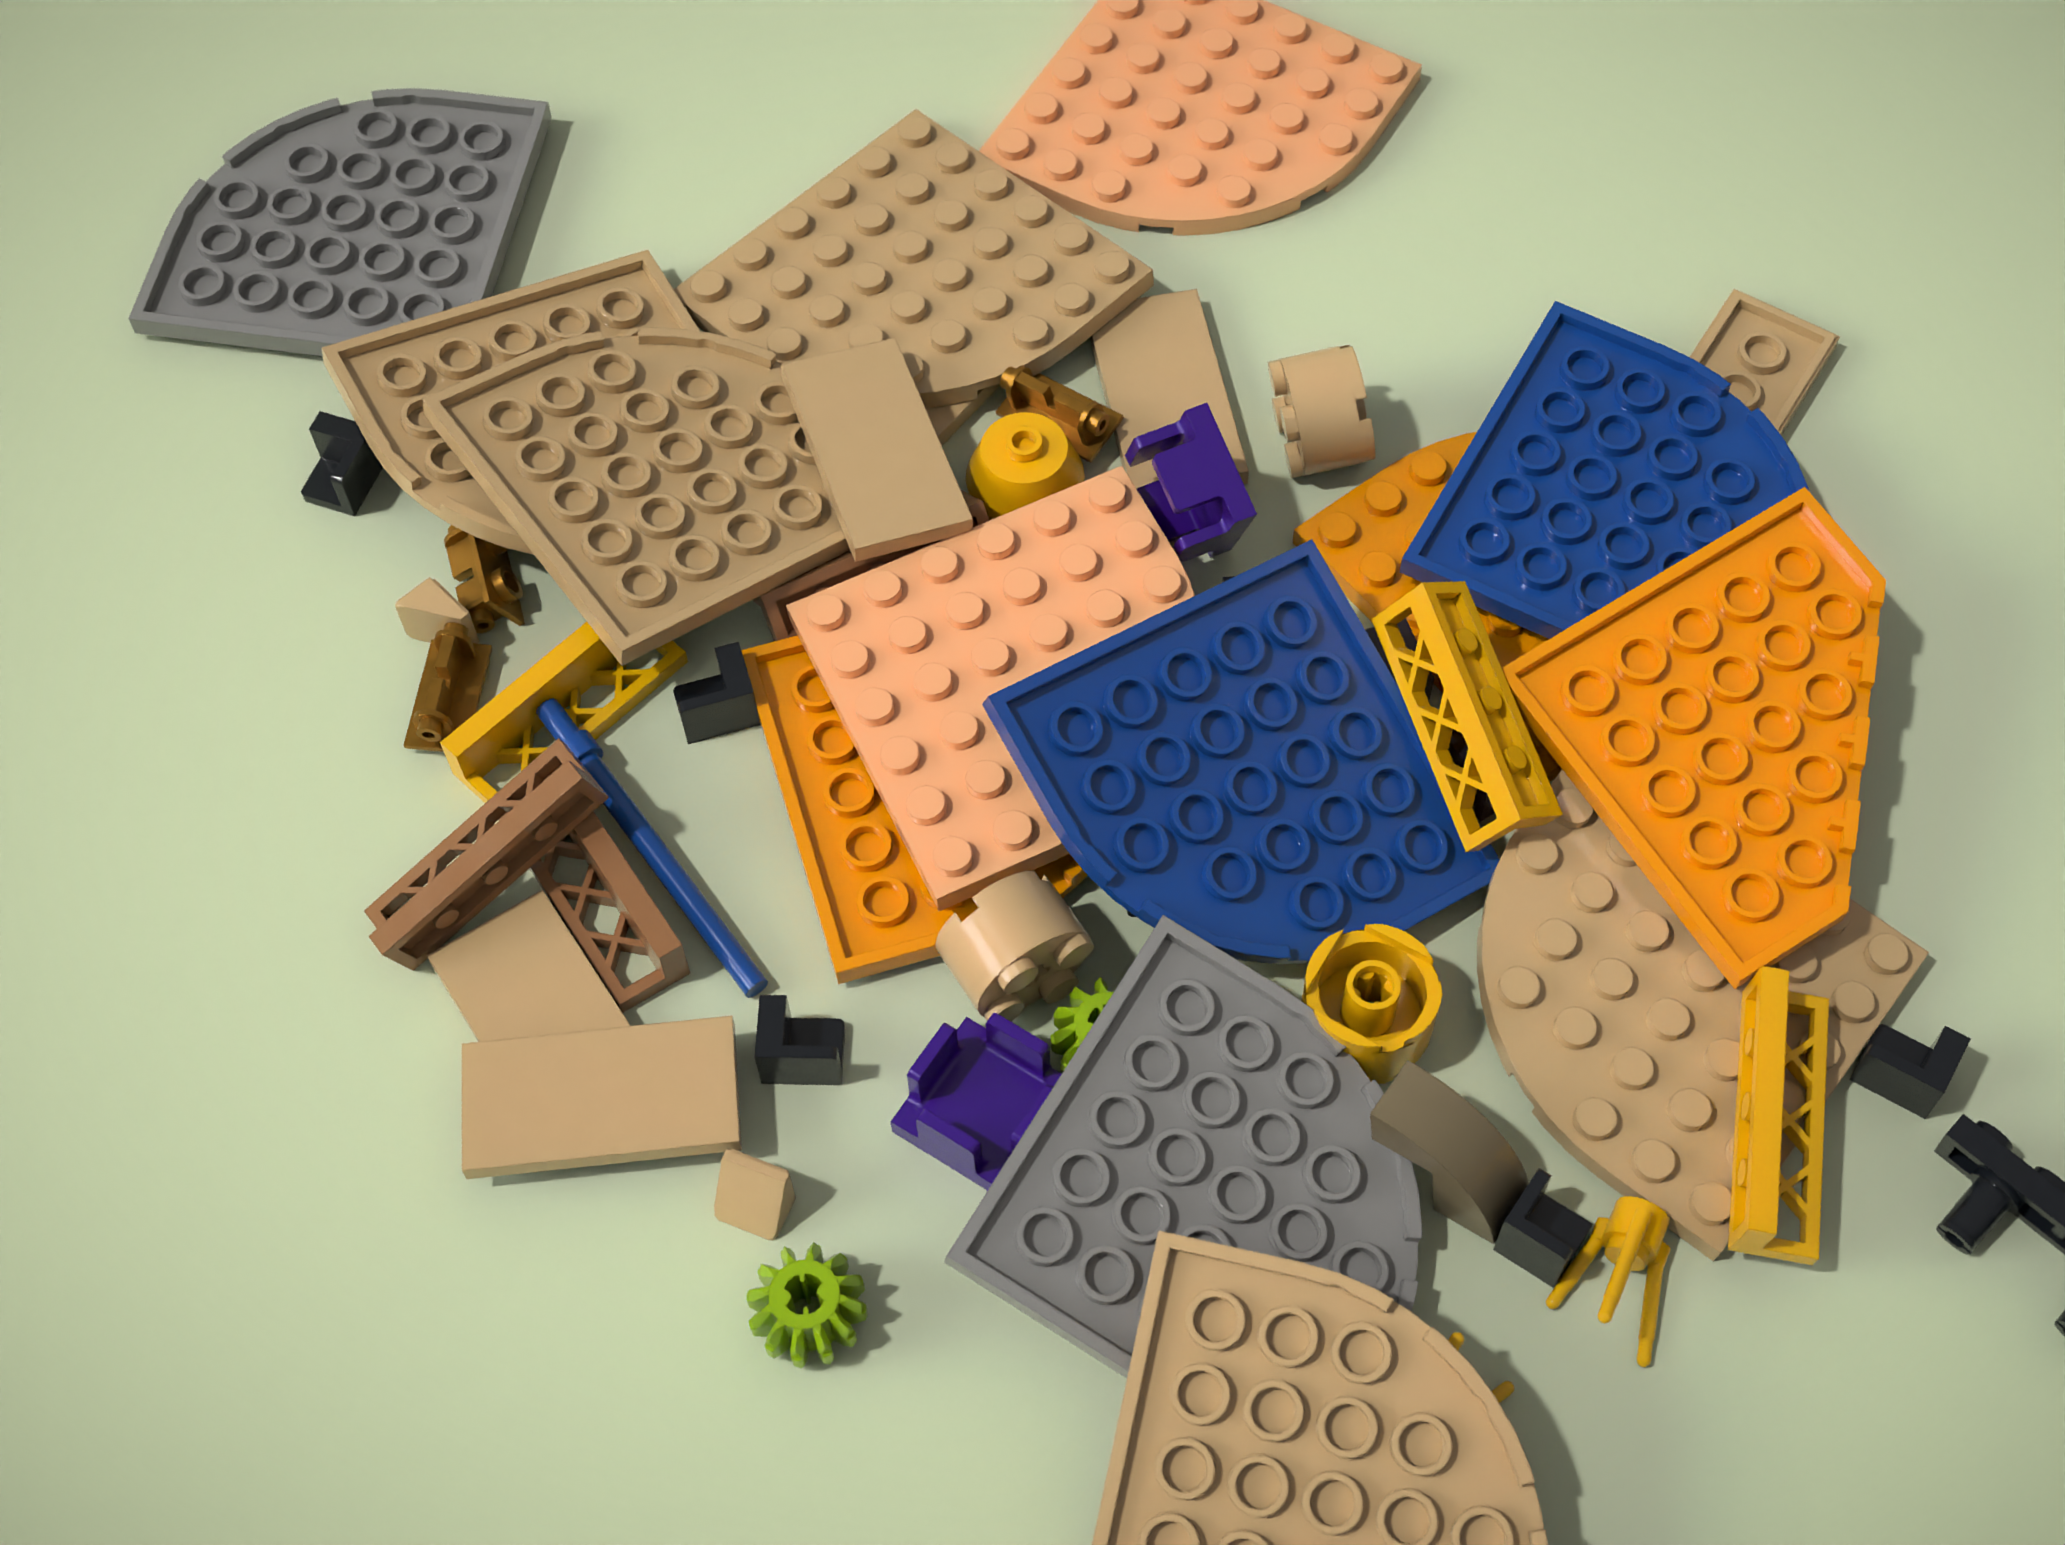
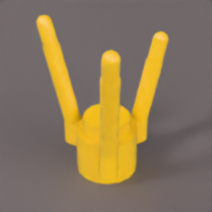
M1632 1196L1620 1197L1614 1205L1610 1218H1597L1589 1239L1546 1299L1548 1308H1558L1601 1248L1606 1247L1604 1254L1610 1262L1615 1264L1603 1296L1598 1312V1320L1604 1324L1609 1323L1619 1304L1630 1272L1641 1271L1647 1265L1637 1351V1363L1641 1367H1647L1651 1362L1663 1269L1671 1250L1663 1242L1670 1224V1218L1667 1213L1648 1200Z

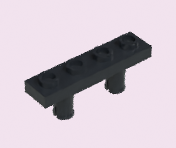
M1963 1114L1945 1134L1934 1152L1971 1180L1972 1185L1936 1227L1937 1232L1951 1246L1969 1255L1984 1237L1991 1232L2007 1212H2011L2065 1255V1182L2048 1169L2040 1166L2032 1168L2011 1151L2013 1147L2009 1139L1997 1128L1984 1121H1977L1975 1123ZM2065 1310L2054 1323L2055 1327L2064 1336Z

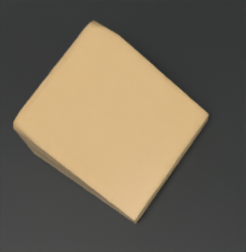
M427 578L400 598L395 604L405 633L413 639L431 643V640L435 638L436 632L443 630L446 623L456 622L468 628V636L473 643L479 644L480 642L469 611L436 579Z
M732 1148L731 1150L726 1149L721 1160L714 1204L715 1217L721 1222L764 1239L775 1240L796 1199L788 1170Z

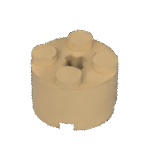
M1334 346L1268 362V371L1274 396L1282 395L1281 397L1272 398V406L1278 432H1284L1287 443L1284 444V450L1291 478L1362 464L1365 461L1375 459L1371 418L1367 419L1364 403L1367 394L1359 362L1352 346Z
M1023 871L1012 874L984 888L972 897L978 909L963 922L955 912L946 921L937 936L936 950L979 1014L985 1017L987 1021L993 1013L1013 1021L1025 1007L1041 998L1046 1003L1051 1004L1066 997L1073 991L1074 986L1076 987L1079 983L1074 972L1094 949L1089 934L1055 886L1045 875L1041 880L1035 871Z

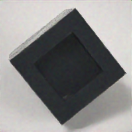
M319 411L309 431L321 458L301 490L302 496L308 503L355 516L383 467L369 447L356 421Z
M739 641L714 648L720 671L719 675L681 684L673 689L688 744L760 725L755 695Z
M760 995L755 1061L761 1084L842 1085L845 1044L844 1021L839 1018H792L787 995Z
M1880 1024L1872 1034L1849 1080L1926 1119L1945 1093L1971 1038L1944 1026L1931 1047H1928L1885 1024Z
M1539 1168L1505 1219L1493 1250L1554 1288L1589 1234L1593 1224L1544 1194L1552 1175Z

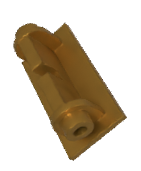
M1022 365L1018 368L1010 366L1002 374L1000 386L1006 390L1007 397L995 411L996 415L1004 417L1014 413L1028 412L1040 414L1053 420L1061 427L1080 458L1092 463L1124 419L1122 414L1040 373L1033 376L1031 370L1026 366Z
M451 525L448 528V534L444 538V544L453 578L462 582L473 575L471 579L458 585L455 589L458 602L470 613L476 633H486L492 630L495 626L494 621L503 616L518 626L524 625L525 621L519 601L522 598L523 592L519 580L512 572L507 552L509 549L477 538Z
M446 623L443 630L436 632L434 640H431L406 733L404 748L444 752L440 742L477 712L493 648L492 645L473 643L468 636V628L460 623Z

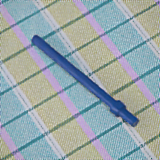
M552 698L543 702L536 710L537 716L555 740L559 738L567 744L609 798L603 802V805L745 996L751 998L762 992L768 985L767 979L603 762L604 752L590 732L579 730L557 699Z

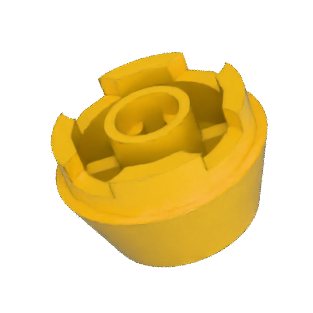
M1028 412L1010 414L995 421L984 433L966 469L968 492L970 495L983 501L989 521L1085 480L1082 460L1061 427L1043 415Z

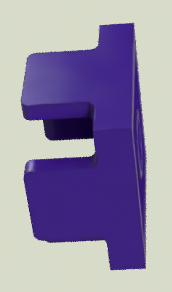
M1208 403L1185 410L1180 420L1133 439L1125 454L1129 466L1132 467L1153 459L1152 466L1159 479L1137 488V491L1168 541L1178 539L1173 549L1180 562H1185L1206 553L1211 558L1232 550L1257 513Z
M997 1013L991 1015L985 1023V1027L968 1017L963 1020L958 1029L944 1022L907 1073L909 1095L890 1121L892 1132L988 1191L1062 1073L1051 1066L1050 1046L1046 1042Z

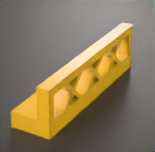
M1422 582L1371 619L1465 852L1479 851L1514 829L1544 826L1563 815L1466 582ZM1412 613L1420 630L1415 651L1406 647L1397 625ZM1429 671L1438 674L1444 688L1439 709L1430 706L1425 694ZM1453 729L1463 734L1468 746L1464 768L1454 764L1448 750ZM1477 789L1487 793L1497 819L1480 828L1473 811Z
M588 622L584 623L440 742L452 773L486 803L497 793L483 779L486 774L498 764L521 763L522 771L548 748H533L535 733L545 726L536 714L537 708L543 702L552 698L557 699L579 730L589 731L596 740L688 663L686 652L674 641H670L656 649L664 657L650 669H626L627 664L621 666ZM615 685V698L603 708H580L581 695L592 686Z
M1761 966L1742 991L1728 1250L1813 1265L1819 1260L1829 998L1788 991L1789 970ZM1787 1012L1809 1016L1808 1040L1794 1050L1786 1043ZM1806 1052H1807V1066H1806V1065L1801 1061V1059L1799 1058V1057H1801L1802 1055H1804ZM1785 1068L1791 1072L1806 1090L1805 1104L1791 1114L1783 1107ZM1805 1116L1804 1131L1797 1124V1121ZM1782 1132L1787 1135L1803 1154L1802 1170L1788 1180L1780 1173ZM1802 1181L1800 1197L1793 1187ZM1779 1197L1800 1220L1799 1242L1774 1238L1777 1235Z

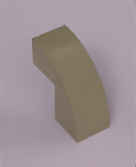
M1408 1060L1370 1113L1372 1139L1432 1173L1433 1208L1436 1212L1494 1244L1505 1219L1529 1184L1522 1163L1506 1139L1473 1105L1441 1080Z

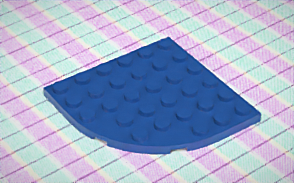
M1555 301L1402 557L1400 573L1420 582L1465 581L1476 607L1550 639L1803 487H1806L1808 491L1809 488L1796 458L1781 434L1759 408L1751 411L1729 392L1731 384L1719 374L1665 345Z
M1312 539L989 695L982 704L1047 821L1065 849L1084 872L1115 902L1146 924L1155 928L1162 915L1237 960L1268 964L1309 963L1316 948L1327 937L1343 930L1344 934L1364 929L1365 924H1384L1405 931L1488 885L1500 860L1491 844L1479 851L1465 852L1400 689Z

